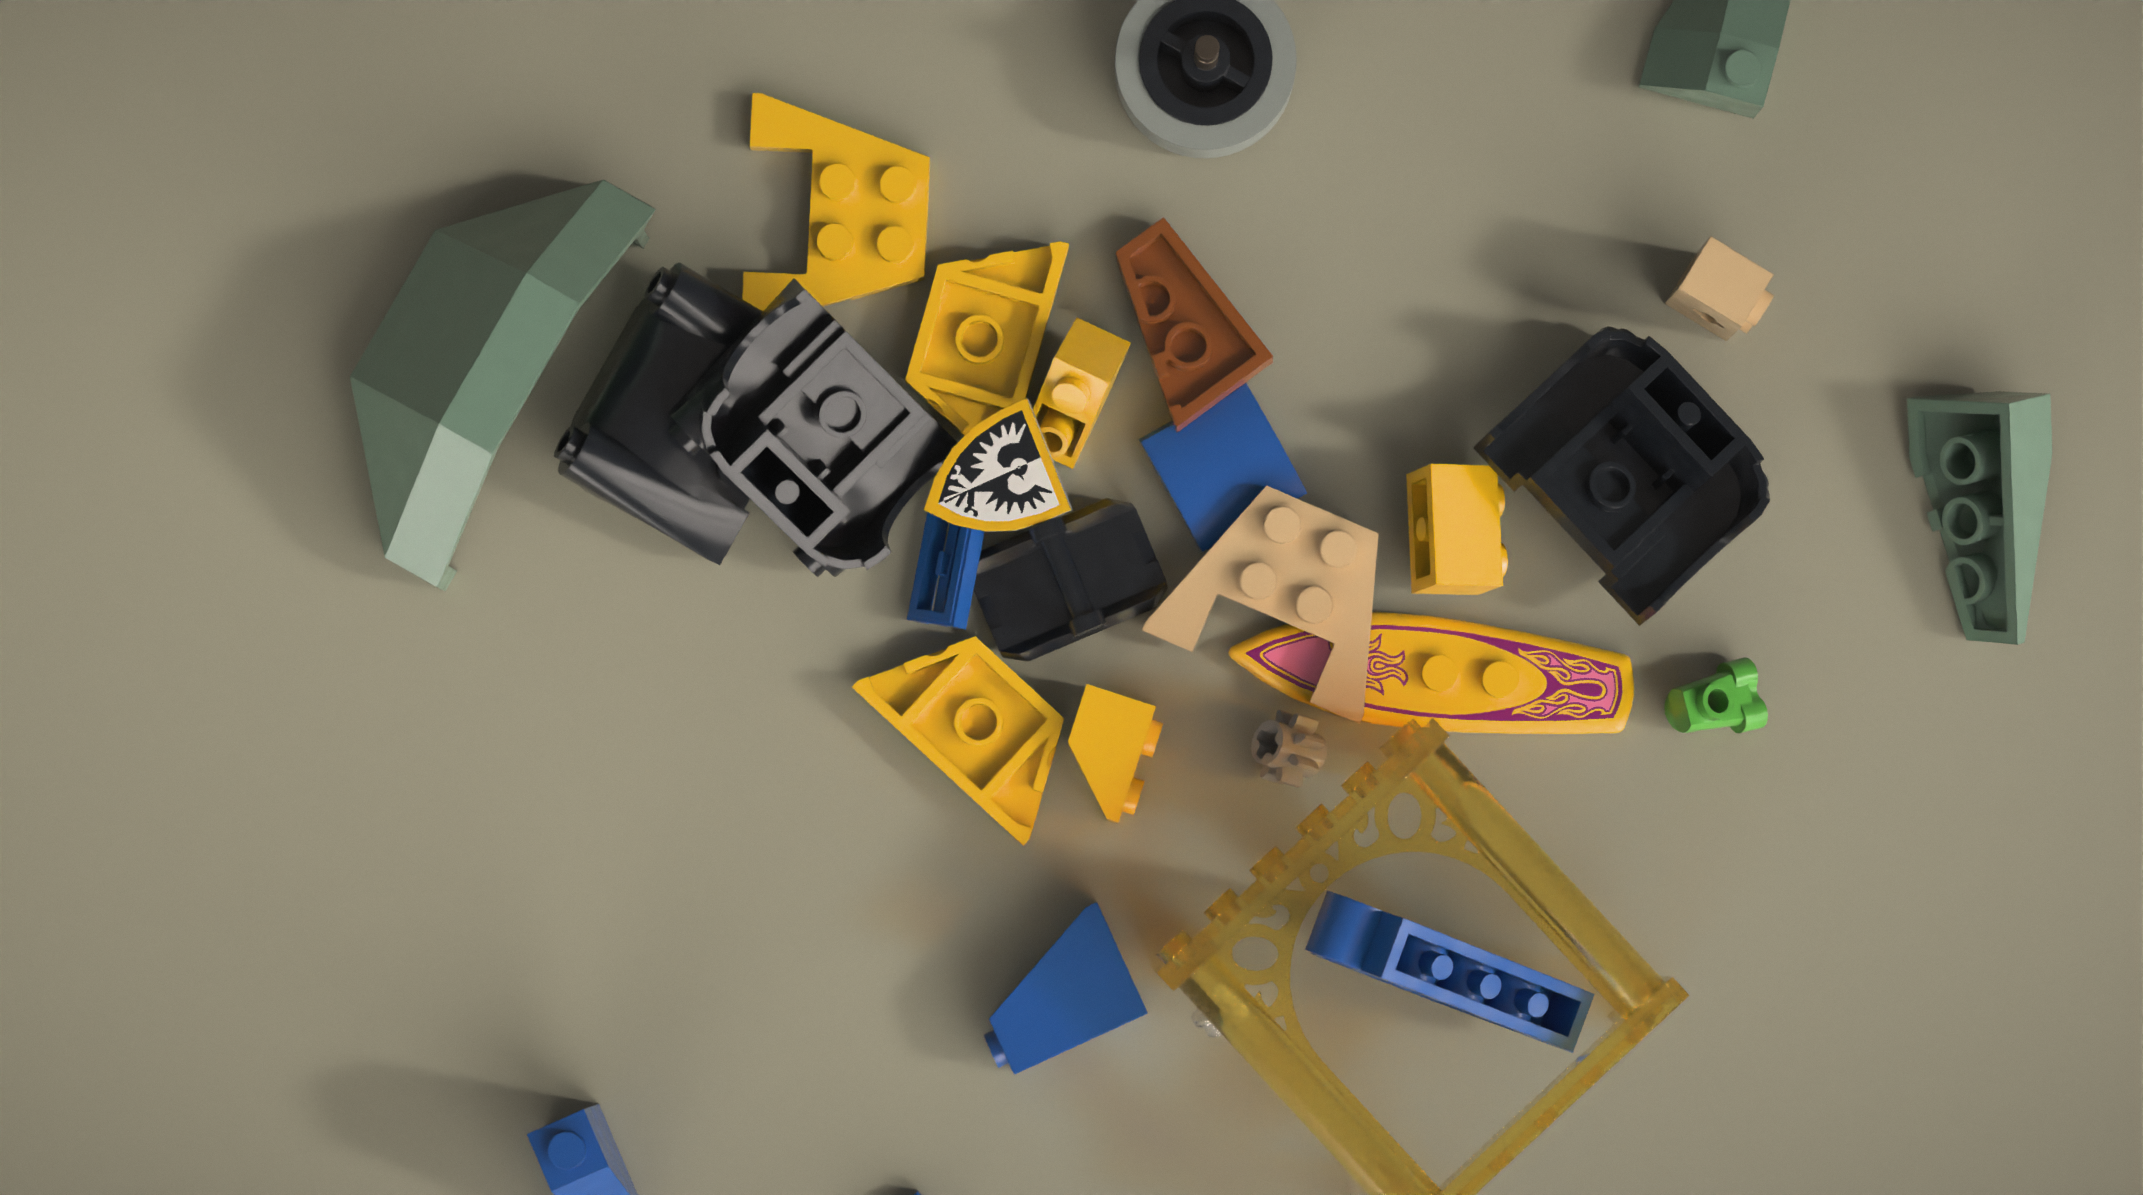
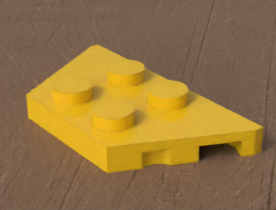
M1059 241L1049 243V246L1013 252V250L976 260L969 261L964 259L938 264L905 382L964 436L975 425L994 413L1027 398L1069 250V243Z
M976 636L950 645L935 653L905 662L903 665L874 676L860 679L852 686L858 694L1019 843L1024 846L1030 840L1065 719Z

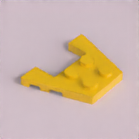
M752 93L751 150L812 153L809 236L806 274L743 272L742 299L764 311L795 278L824 307L925 280L930 157L765 94Z

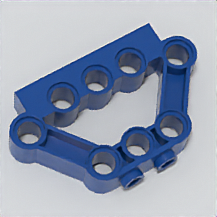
M1328 890L1305 950L1317 957L1571 1053L1574 1052L1595 995L1408 919L1384 912Z

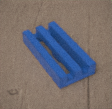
M927 512L907 620L966 630L985 531L956 526L950 523L945 551L943 552L948 522ZM938 575H939L940 578H939V583H938V588H937V593H936V599H935L934 609H933V611H932L933 600H934V595H935V590H936V585H937V579H938Z

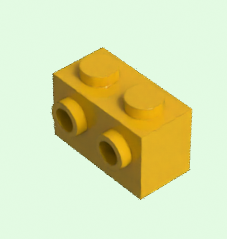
M1429 464L1406 474L1411 594L1479 595L1503 586V577L1508 565V555L1505 545L1501 543L1500 517L1504 511L1505 494L1502 485L1498 483V474L1489 465Z

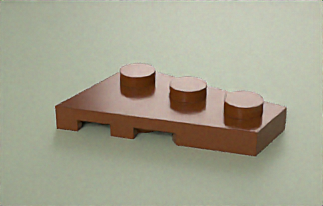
M1164 217L1116 251V261L1176 433L1273 363V355Z

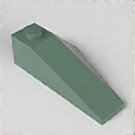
M1673 0L1653 31L1638 87L1754 119L1764 107L1790 0Z
M1995 391L1907 398L1909 459L1915 478L1923 476L1933 508V511L1927 512L1932 532L1940 530L1950 563L1945 573L1966 640L2015 645L2025 643L2052 460L2050 393Z

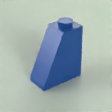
M1097 902L1085 907L989 1018L994 1030L983 1035L998 1068L1009 1063L1015 1075L1148 1014Z
M599 1104L580 1110L527 1134L553 1195H638Z

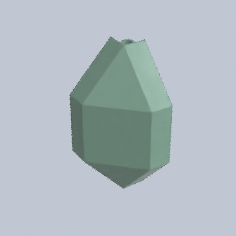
M603 179L434 231L350 376L385 558L443 591L447 590L457 572L449 564L499 446L580 307L632 243L644 249L650 239L644 229L654 214L655 208Z

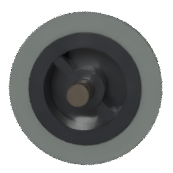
M1138 0L1132 6L1121 26L1115 49V82L1122 106L1133 124L1143 135L1170 152L1193 158H1217L1239 152L1265 136L1277 123L1288 104L1294 84L1297 62L1293 33L1284 13L1274 0Z

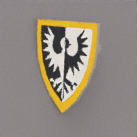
M1028 398L1001 409L981 421L951 449L935 475L924 507L925 511L956 526L985 532L1025 529L1073 510Z

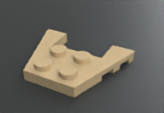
M1266 486L1148 618L1142 631L1193 652L1217 595H1222L1334 644L1310 703L1360 724L1364 715L1379 533Z

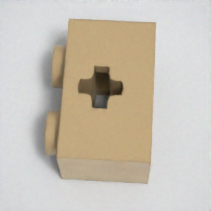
M1710 236L1692 258L1665 304L1727 341L1738 330L1747 334L1751 327L1756 326L1774 297L1773 294L1765 290L1774 274Z

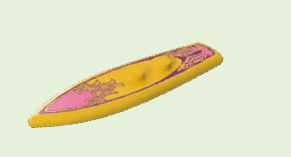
M1372 612L1364 715L1361 720L1363 722L1417 730L1502 734L1620 733L1625 728L1634 698L1632 663L1630 657L1626 654L1469 621L1428 615ZM1285 624L1266 630L1229 648V657L1262 682L1292 699L1338 715L1310 703L1334 646L1332 642L1290 624Z

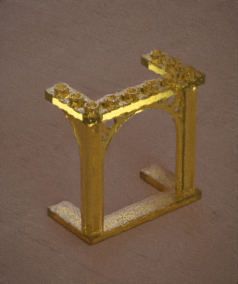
M1434 718L1421 726L1414 719L1404 724L1379 748L1386 758L1376 766L1377 769L1366 761L1340 785L1348 795L1331 811L1323 803L1316 807L1295 827L1302 836L1297 843L1285 854L1275 845L1249 869L1256 880L1238 896L1230 887L1203 912L1211 921L1206 927L1199 930L1192 937L1185 930H1181L1155 954L1163 964L1154 972L1172 991L1179 988L1368 1195H1475L1690 996L1673 977L1660 976L1450 750L1444 743L1450 736ZM1400 793L1412 795L1417 800L1421 812L1420 825L1416 833L1407 839L1397 837L1391 831L1388 824L1389 805L1393 798ZM1374 807V822L1379 836L1370 846H1359L1354 840V832L1357 829L1362 834L1366 830L1369 819L1367 812ZM1436 808L1447 817L1446 820L1441 822V825L1448 826L1455 831V836L1444 842H1439L1430 835L1436 822ZM1336 841L1338 842V860L1325 853ZM1466 841H1469L1478 852L1474 853L1464 849ZM1402 852L1433 853L1464 862L1488 876L1510 896L1614 1009L1607 1016L1614 1024L1439 1187L1313 1050L1298 1022L1290 988V967L1295 940L1304 918L1317 898L1330 884L1352 868L1374 858ZM1316 864H1322L1328 870L1327 879L1321 883L1315 882L1310 876V870ZM1298 877L1300 884L1305 889V891L1287 890L1286 887ZM1273 905H1283L1289 911L1287 923L1279 930H1274L1263 924H1249V921L1255 916L1268 918L1276 914L1277 911L1272 908ZM1247 937L1265 938L1275 945L1278 957L1276 962L1267 969L1259 971L1246 970L1233 960L1232 949L1234 945ZM1272 981L1278 989V994L1273 1004L1268 1007L1263 1002L1260 991L1253 997L1247 991L1245 985H1263ZM1283 1016L1286 1030L1281 1028L1275 1021V1018Z

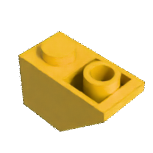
M1076 317L1058 349L1033 407L1035 417L1052 459L1071 469L1074 468L1131 344V342Z
M1086 684L1068 739V745L1106 820L1118 824L1122 812L1131 815L1135 813L1145 781L1135 778L1134 773L1141 754L1153 757L1163 723L1152 719L1156 706Z

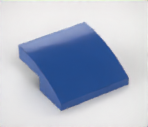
M1247 383L1237 388L1176 433L1173 422L1170 421L1139 439L1163 486L1172 497L1192 537L1202 552L1211 548L1266 486L1297 499L1307 494L1288 455Z

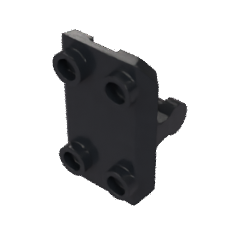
M1110 498L1102 499L1067 515L1043 522L1024 533L983 549L980 554L974 585V593L1001 656L1021 661H1031L1155 608L1168 589L1166 578L1136 508L1132 503Z

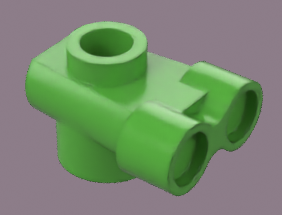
M1747 657L1723 662L1718 665L1715 674L1673 688L1668 693L1664 704L1665 715L1670 725L1682 733L1730 727L1735 733H1743L1763 728L1768 720V711L1764 701L1757 693L1758 672L1755 664Z

